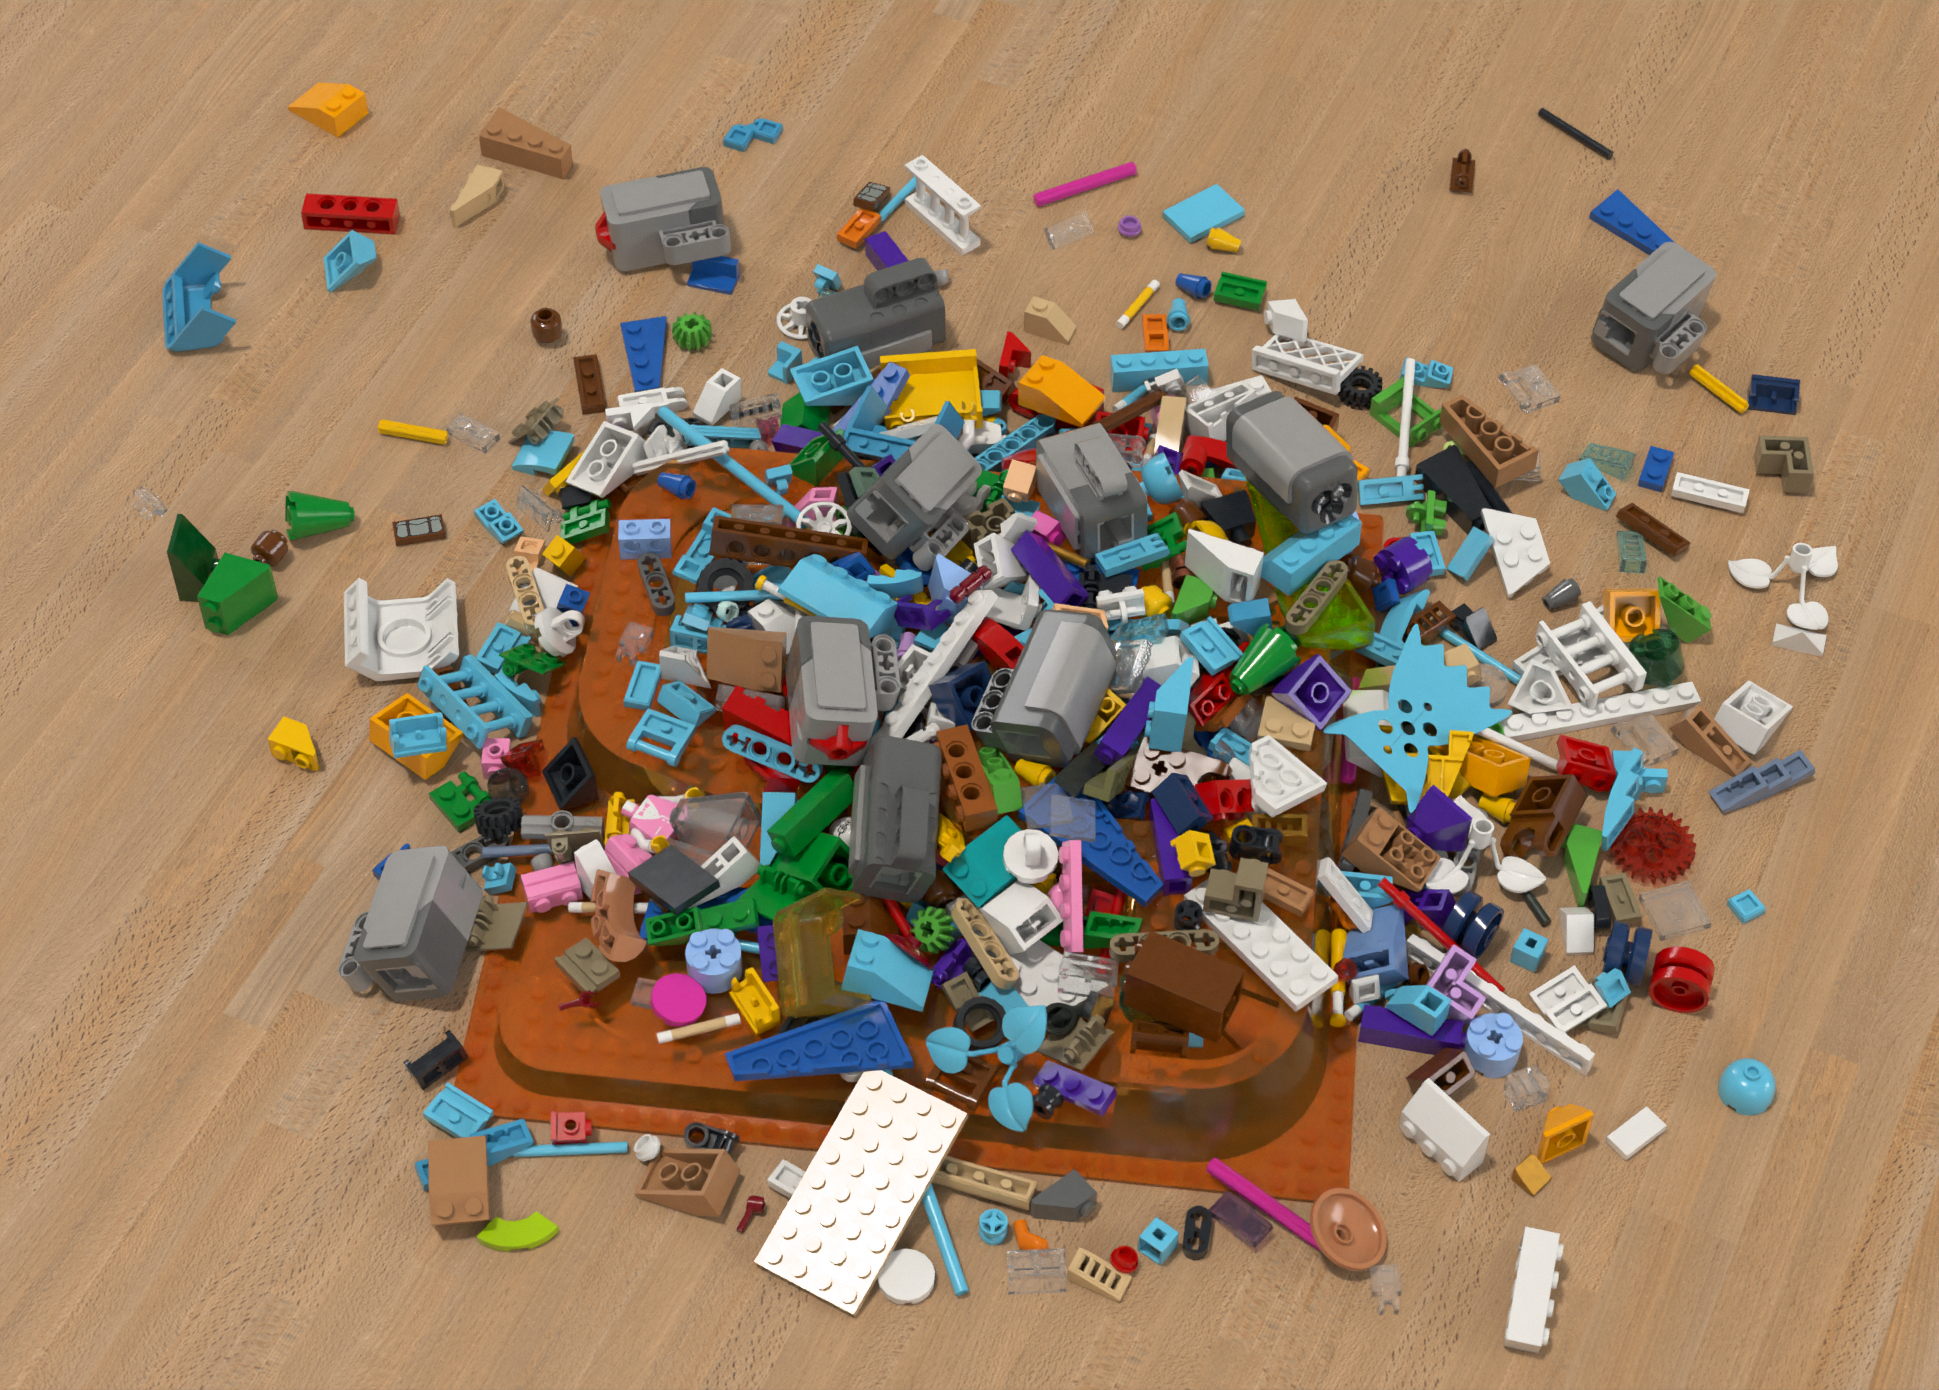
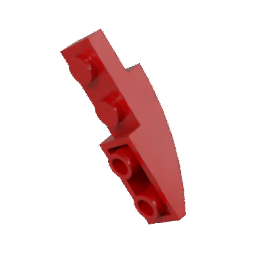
M988 617L982 620L970 638L978 645V649L996 670L999 668L1014 669L1024 648L1011 633Z
M1243 642L1238 647L1242 653H1244L1250 642ZM1238 661L1233 662L1231 666L1214 675L1207 671L1193 689L1189 697L1188 708L1199 727H1203L1236 695L1229 685V675Z

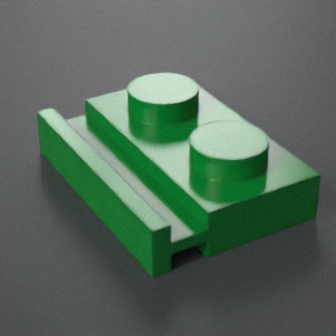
M1222 271L1221 278H1219L1214 292L1213 301L1259 311L1264 292L1267 288V281Z

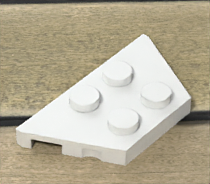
M1484 508L1481 510V516L1487 534L1495 539L1491 548L1508 599L1514 596L1515 592L1521 587L1529 584L1537 574H1541L1549 567V557L1535 518Z

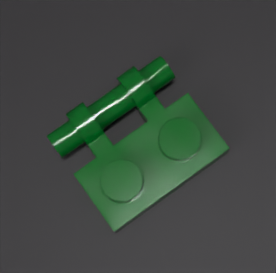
M597 499L591 501L590 505L584 507L576 506L571 508L569 512L563 513L564 521L561 522L560 537L573 544L609 532L610 513L607 509L611 508L610 500L600 501Z
M1177 512L1147 526V536L1158 533L1165 545H1168L1170 553L1164 558L1141 565L1144 572L1151 568L1157 569L1162 566L1163 562L1186 551L1187 540L1177 542V540L1186 536L1181 517Z
M462 771L458 775V779L462 782L459 786H456L450 780L429 793L430 800L459 833L475 824L474 808H477L478 804H483L484 800L491 801L492 798L487 791H483L478 786L479 782L474 776H470L466 771ZM471 793L475 799L469 801L465 796Z

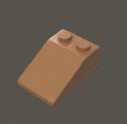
M708 627L707 679L735 686L738 685L756 691L781 692L783 678L786 674L787 632Z
M486 1135L428 1141L431 1226L445 1227L491 1222Z
M660 1148L658 1155L650 1160L634 1194L637 1198L695 1216H720L740 1173V1169L725 1149Z

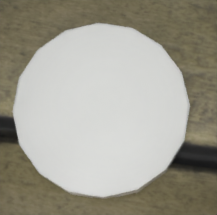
M901 1249L893 1251L877 1278L879 1289L888 1300L896 1304L919 1303L928 1297L934 1288L935 1270L933 1264L925 1254L917 1250Z

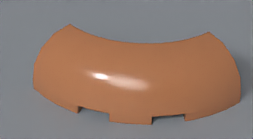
M597 869L591 903L596 904L595 915L591 918L593 936L599 938L600 945L598 949L607 959L615 962H627L636 958L643 951L647 943L639 935L634 922L633 902L636 884L628 877Z

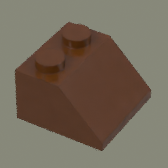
M842 891L844 955L851 954L858 929L882 936L885 933L898 935V926L881 898L865 896L854 891Z

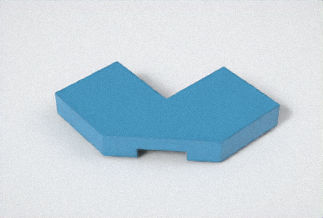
M761 118L754 120L752 124L744 126L742 124L734 125L723 139V146L744 152L753 138L774 144L783 131V124Z

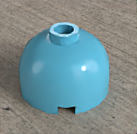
M1164 452L1154 456L1145 463L1141 472L1143 481L1139 484L1147 496L1150 495L1154 502L1159 504H1171L1185 498Z
M1752 1058L1733 1061L1724 1069L1718 1083V1094L1722 1102L1726 1106L1729 1104L1735 1108V1112L1741 1115L1752 1116L1764 1112L1772 1103L1776 1091V1082L1771 1070L1763 1062Z

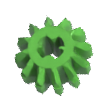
M685 312L684 317L677 316V320L672 326L673 340L679 345L680 349L687 347L688 351L692 348H696L699 351L701 346L707 347L708 341L712 337L710 320H707L704 314L697 316L696 312L692 315H688Z
M928 907L926 911H917L919 919L914 918L911 920L915 925V929H911L908 932L916 935L915 938L923 943L920 946L922 952L929 951L931 954H938L940 950L945 951L949 949L947 942L955 941L953 936H951V932L957 930L955 926H950L953 921L952 916L947 915L945 909H936V907Z

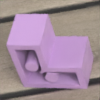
M1453 944L1426 985L1451 999L1448 1016L1454 1020L1463 1021V1026L1466 1027L1478 1012L1486 996L1463 982L1477 959Z

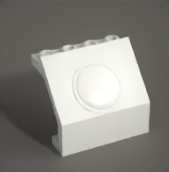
M358 578L344 591L345 666L375 681L420 677L423 666L426 665L432 670L451 666V663L455 662L459 656L455 582L447 578L426 597L382 601L368 596L367 582Z

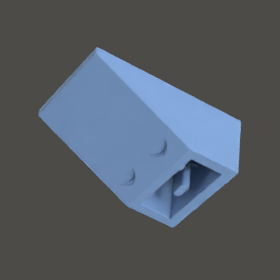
M1393 904L1372 909L1371 930L1364 933L1359 928H1353L1352 931L1348 930L1343 953L1345 981L1350 984L1351 980L1376 974L1379 975L1380 986L1409 980L1403 908L1399 909Z

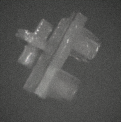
M1251 695L1252 698L1229 724V727L1235 734L1245 736L1248 742L1257 741L1265 703L1258 705Z

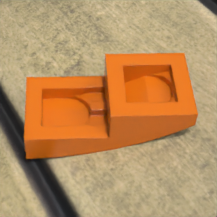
M1143 314L1142 325L1145 353L1169 351L1166 314Z

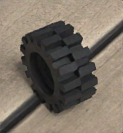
M1361 366V369L1356 367L1340 383L1338 396H1340L1341 402L1344 401L1345 406L1351 404V409H1355L1356 406L1359 407V410H1364V406L1370 409L1372 398L1382 392V377H1379L1377 371L1373 373V369L1370 367L1368 370H1365L1366 366ZM1353 386H1364L1368 389L1358 390L1353 388Z
M500 796L499 799L493 797L491 801L484 800L483 804H478L477 808L473 810L477 831L483 837L489 835V838H494L495 835H498V838H501L503 834L509 836L512 835V831L516 833L521 828L523 817L521 803L517 798L513 799L512 796H508L506 799L505 796Z

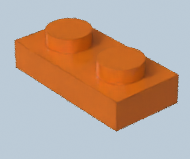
M860 208L837 233V241L857 249L865 238L880 224L881 215L871 210Z

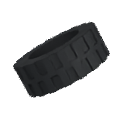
M723 558L708 563L706 568L701 571L697 582V592H714L713 584L715 580L727 575L737 581L738 591L754 590L752 573L746 568V565L739 563L736 559ZM752 601L730 602L736 603L740 612ZM702 602V604L709 607V611L713 612V615L716 614L719 607L718 604L721 603Z

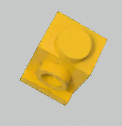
M1189 830L1170 841L1171 846L1176 847L1181 869L1189 871L1190 876H1201L1205 874L1207 869L1216 865L1209 834Z

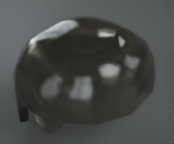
M512 767L495 771L489 776L487 783L488 793L491 798L499 799L500 796H505L506 799L508 796H512L513 799L517 798L520 803L526 801L530 789L526 775L517 768Z

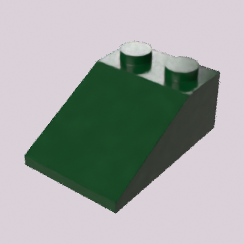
M177 514L167 555L179 600L198 602L197 596L220 559L218 558L216 548L183 514Z

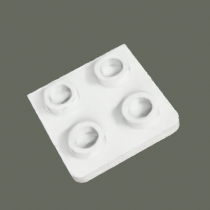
M1031 575L1027 580L1022 595L999 588L985 589L981 587L980 589L993 590L998 596V599L985 617L1008 625L1013 629L1028 630L1033 618L1037 619L1038 614L1041 612L1042 604L1039 603L1041 596L1038 593L1040 590L1039 584Z

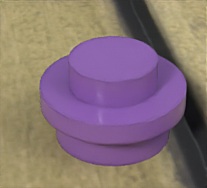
M1125 216L1118 224V231L1124 236L1133 237L1140 233L1141 224L1136 217Z

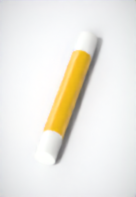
M1152 280L1115 323L1117 328L1123 329L1160 286L1157 280Z

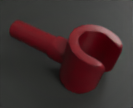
M584 991L578 999L559 1004V1009L563 1011L580 1006L596 1009L600 1006V1003H590V998L598 993Z
M752 1195L748 1198L745 1215L736 1229L737 1232L743 1233L753 1212L763 1213L765 1207L764 1197Z

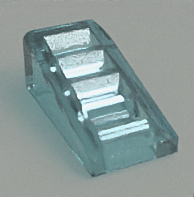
M1589 443L1580 456L1579 461L1590 458L1600 471L1624 480L1634 464L1636 454L1626 450ZM1591 452L1596 453L1594 457L1589 456Z
M1617 531L1619 572L1644 573L1647 558L1643 535L1639 532Z
M1158 614L1119 624L1111 639L1112 641L1117 640L1120 644H1161L1169 631L1166 614Z

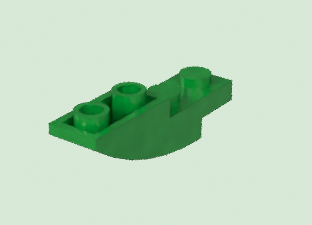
M753 897L701 910L696 906L688 908L678 915L671 912L645 919L649 946L688 944L693 933L707 929H729L734 933V936H737L738 931L759 927L757 904Z

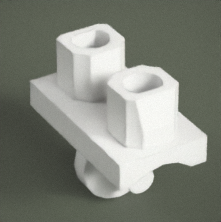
M1135 586L1125 587L1122 592L1114 594L1109 590L1099 591L1098 596H1096L1097 609L1105 611L1107 621L1121 619V623L1125 624L1128 623V617L1146 614L1143 589L1137 590Z

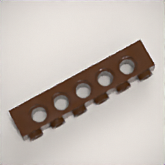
M715 515L709 555L719 558L738 559L745 562L764 563L771 566L794 568L801 559L813 554L823 556L827 560L826 562L830 564L857 552H860L866 559L868 539Z

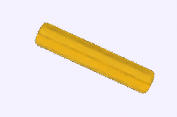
M1696 364L1689 371L1691 377L1736 411L1742 414L1748 409L1749 403L1701 366Z
M381 419L378 424V432L381 434L445 445L448 440V432L446 430Z

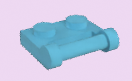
M648 708L629 737L626 748L633 752L638 750L667 761L668 765L676 767L680 762L681 755L696 733V726ZM644 736L673 748L671 751L641 740Z

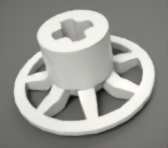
M797 297L779 311L777 326L783 334L794 339H807V335H803L804 327L807 326L805 309L807 303L812 301L811 299ZM781 319H784V320H787V321H790V322L783 327V325H782V323H781ZM798 326V334H793L789 330Z
M817 502L807 506L799 514L796 522V528H801L802 523L809 526L811 530L840 534L837 529L847 525V530L844 534L850 536L852 530L847 511L832 502ZM818 507H831L827 516L823 517ZM813 510L816 520L813 521L803 517L806 513ZM836 510L841 512L845 519H838L834 522L833 518Z

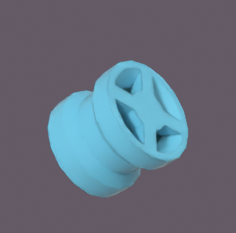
M989 1209L981 1214L979 1219V1236L983 1242L989 1245H998L1006 1239L1008 1219L1005 1213L998 1209Z

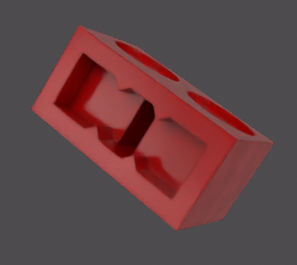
M1250 779L1214 780L1195 784L1197 792L1214 817L1212 821L1227 820V816L1228 821L1244 819V814L1255 812L1252 807Z

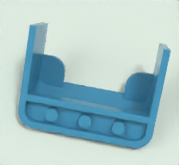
M198 242L166 280L162 290L165 347L167 349L180 352L216 347L222 343L224 336L236 324V319L211 310L210 298L217 294L221 288L219 273L229 263L231 255Z
M870 385L867 386L844 433V439L847 441L846 445L859 457L880 461L887 455L892 454L896 461L915 441L880 434V432L888 431L884 426L879 425L888 406ZM945 401L935 424L942 425L957 440L965 422L949 401Z

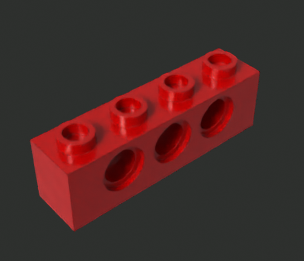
M306 193L301 216L304 229L342 232L353 230L359 233L395 235L400 212L397 198Z

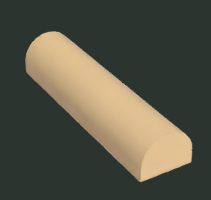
M949 1156L945 1157L931 1182L1028 1211L1030 1210L1031 1199L1035 1197L1037 1181Z

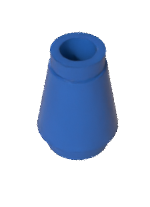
M1180 273L1175 281L1177 287H1180L1197 299L1206 298L1212 287L1211 281L1205 276Z
M662 472L657 480L659 487H662L681 500L685 498L690 499L696 490V482L689 475Z

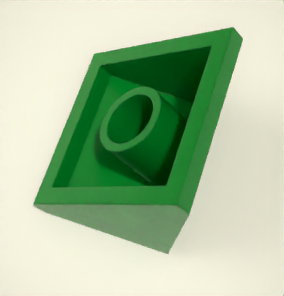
M799 392L783 403L780 427L782 424L820 432L817 428L820 423L825 421L829 425L830 406H806Z
M841 428L834 430L836 434H840L844 438V431ZM824 435L813 438L789 464L793 476L817 487L844 457L839 451H834L828 444L829 440Z

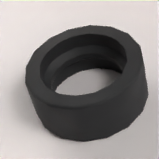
M985 996L967 1000L957 1011L953 1027L961 1029L968 1034L965 1029V1018L969 1012L975 1009L989 1011L997 1022L995 1034L987 1040L979 1041L969 1035L971 1044L968 1050L977 1051L998 1046L1005 1037L1002 1030V1020L1006 1012L1003 1006L996 1000Z

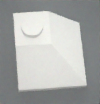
M767 599L747 611L748 616L752 619L756 630L787 632L786 658H788L795 633V608L783 601Z

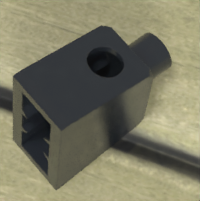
M1246 490L1201 502L1200 509L1207 516L1206 521L1218 524L1232 543L1248 548L1251 546L1252 540L1250 538L1255 535L1256 518Z

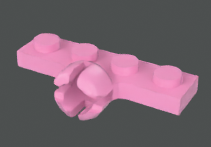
M1069 840L1062 842V847L1059 849V861L1062 863L1063 874L1060 875L1059 883L1051 887L1048 896H1051L1052 903L1060 913L1061 919H1063L1064 930L1060 934V943L1064 947V953L1083 952L1081 840Z

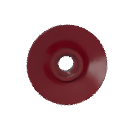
M885 933V937L929 968L931 966L927 957L920 949L923 943L911 934H908L905 938L896 934Z

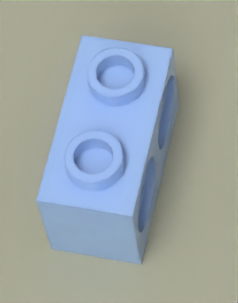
M670 519L619 520L618 541L620 560L638 559L644 553H654L659 558H672Z

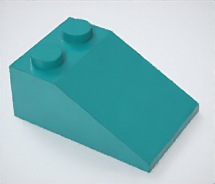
M1008 815L968 844L959 857L955 856L942 869L978 908H982L1018 879L1011 872L1008 873L1003 863L1005 844L1012 835L1022 831Z

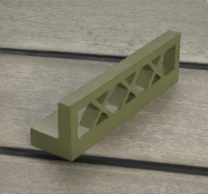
M1140 745L1114 765H1109L1086 782L1083 794L1109 802L1126 788L1125 782Z

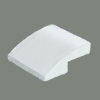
M537 567L532 571L544 609L549 607L557 608L566 583L578 588V585ZM525 582L521 589L528 587L530 583ZM516 597L509 610L510 613L513 610L520 612ZM528 600L523 605L531 606L536 601Z
M1575 965L1529 993L1530 1000L1549 1024L1563 1030L1565 1033L1607 1007L1593 985L1586 982Z

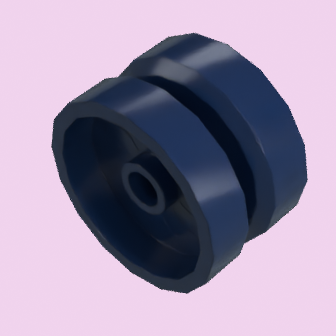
M1471 890L1467 891L1454 906L1442 931L1459 946L1461 945V948L1466 953L1478 959L1488 948L1498 931L1503 919L1504 909L1492 902L1483 906L1482 896Z
M1614 921L1602 961H1604L1602 972L1608 974L1614 968L1621 971L1622 966L1626 967L1624 973L1626 982L1629 983V986L1639 988L1645 970L1653 929L1638 926L1634 931L1632 942L1628 941L1629 924Z

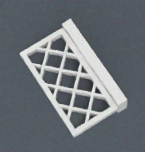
M1275 334L1263 347L1256 345L1252 349V370L1336 395L1340 391V383L1363 361L1364 354L1307 338L1305 342ZM1282 339H1283V340H1286V341H1289V342L1279 343V341H1281ZM1299 347H1310V348L1300 349ZM1293 348L1295 349V350H1293V351H1287V352H1284V351H1283V350H1287V349H1293ZM1321 353H1330L1328 355L1321 356ZM1315 355V357L1305 358L1304 356ZM1336 361L1337 363L1326 364L1325 362Z

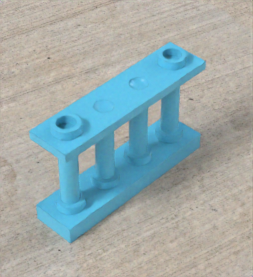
M472 654L463 657L459 671L438 676L428 665L423 666L417 687L478 749L483 748L487 734L492 731L509 728L518 738L527 736L533 715ZM462 681L468 688L453 691L447 684ZM477 696L483 704L469 707L463 700ZM493 712L499 719L484 723L478 715Z

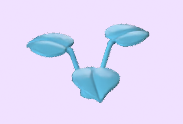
M1045 1005L1018 1006L1009 1010L1002 1020V1030L1009 1041L994 1048L968 1051L971 1044L969 1035L955 1027L938 1029L927 1037L926 1046L932 1060L939 1069L946 1073L962 1071L967 1066V1056L974 1057L998 1053L999 1060L1009 1065V1069L1002 1081L1003 1087H996L989 1093L988 1104L990 1111L1003 1126L1020 1132L1027 1130V1125L1034 1108L1032 1094L1024 1085L1020 1083L1008 1085V1081L1014 1069L1018 1067L1017 1062L1027 1054L1037 1051L1044 1041L1047 1029Z

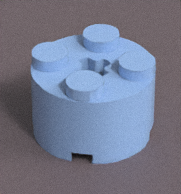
M707 929L695 932L690 936V941L685 950L688 976L694 978L706 993L716 994L731 989L732 979L736 977L739 981L743 971L741 946L734 933L729 929Z
M1507 1013L1484 1014L1470 1022L1466 1035L1465 1049L1463 1050H1465L1474 1070L1476 1069L1484 1073V1077H1504L1513 1070L1518 1062L1523 1044V1034L1519 1026L1513 1021L1511 1015Z

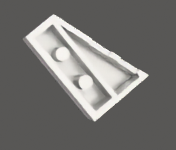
M1242 381L1187 405L1184 423L1185 432L1191 436H1203L1225 441L1226 419L1229 412L1241 404L1256 399V390Z

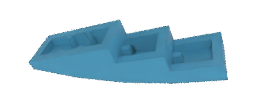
M524 1118L470 1134V1137L486 1135L488 1167L509 1158L533 1144L532 1136ZM428 1159L415 1162L414 1169L423 1191L429 1190Z

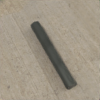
M1531 890L1520 893L1543 927L1549 925L1551 919Z

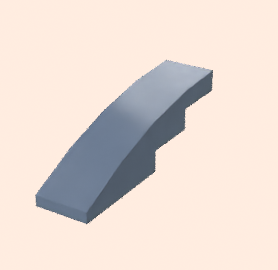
M1800 749L1781 761L1775 758L1758 769L1752 766L1710 790L1709 795L1720 810L1726 813L1770 797L1815 774V768Z

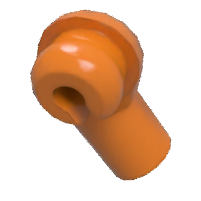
M1331 895L1327 902L1337 915L1343 928L1350 931L1353 928L1357 929L1358 927Z
M1020 1219L1013 1223L1017 1245L1021 1250L1032 1254H1043L1047 1251V1240L1029 1233L1026 1220Z

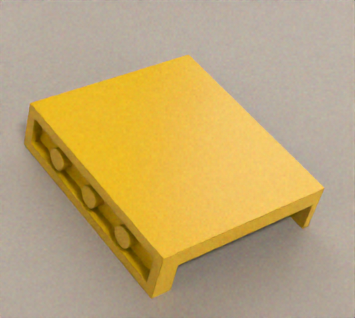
M976 349L880 356L881 372L891 361L907 369L910 374L900 396L896 401L892 402L889 408L891 410L889 416H885V428L887 430L905 425L900 416L902 411L905 419H911V409L914 410L917 422L938 416L945 401H949L964 420L965 415L960 411L959 404L963 401L966 406L965 411L970 409V402L972 401L977 407L976 414L972 416V420H975V429L983 428V411L981 408Z

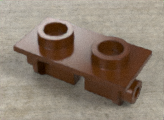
M1462 149L1458 153V158L1453 157L1449 190L1472 193L1475 160H1471L1472 154L1468 149Z

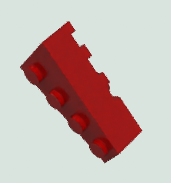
M736 685L722 708L724 732L732 725H741L792 747L789 712L783 708L777 711L765 705L766 700L759 696H756L755 699L744 694V688ZM734 733L731 736L733 737V743H737L739 741V734ZM748 738V740L746 741L747 744L744 746L745 748H747V745L752 740L751 738ZM762 742L754 743L753 748L757 754L765 755L767 753L765 744ZM785 752L778 754L780 762L791 764L792 759L789 754ZM808 764L805 767L808 772H815L812 770L813 765Z

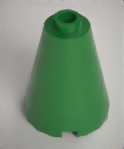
M287 491L288 495L285 498V522H288V525L291 526V529H286L289 541L350 526V522H354V507H350L349 502L297 491Z
M1264 624L1254 635L1229 675V685L1235 693L1248 695L1300 664L1301 655L1297 658L1295 651L1298 648L1296 644L1278 627L1272 630L1267 628L1270 624Z

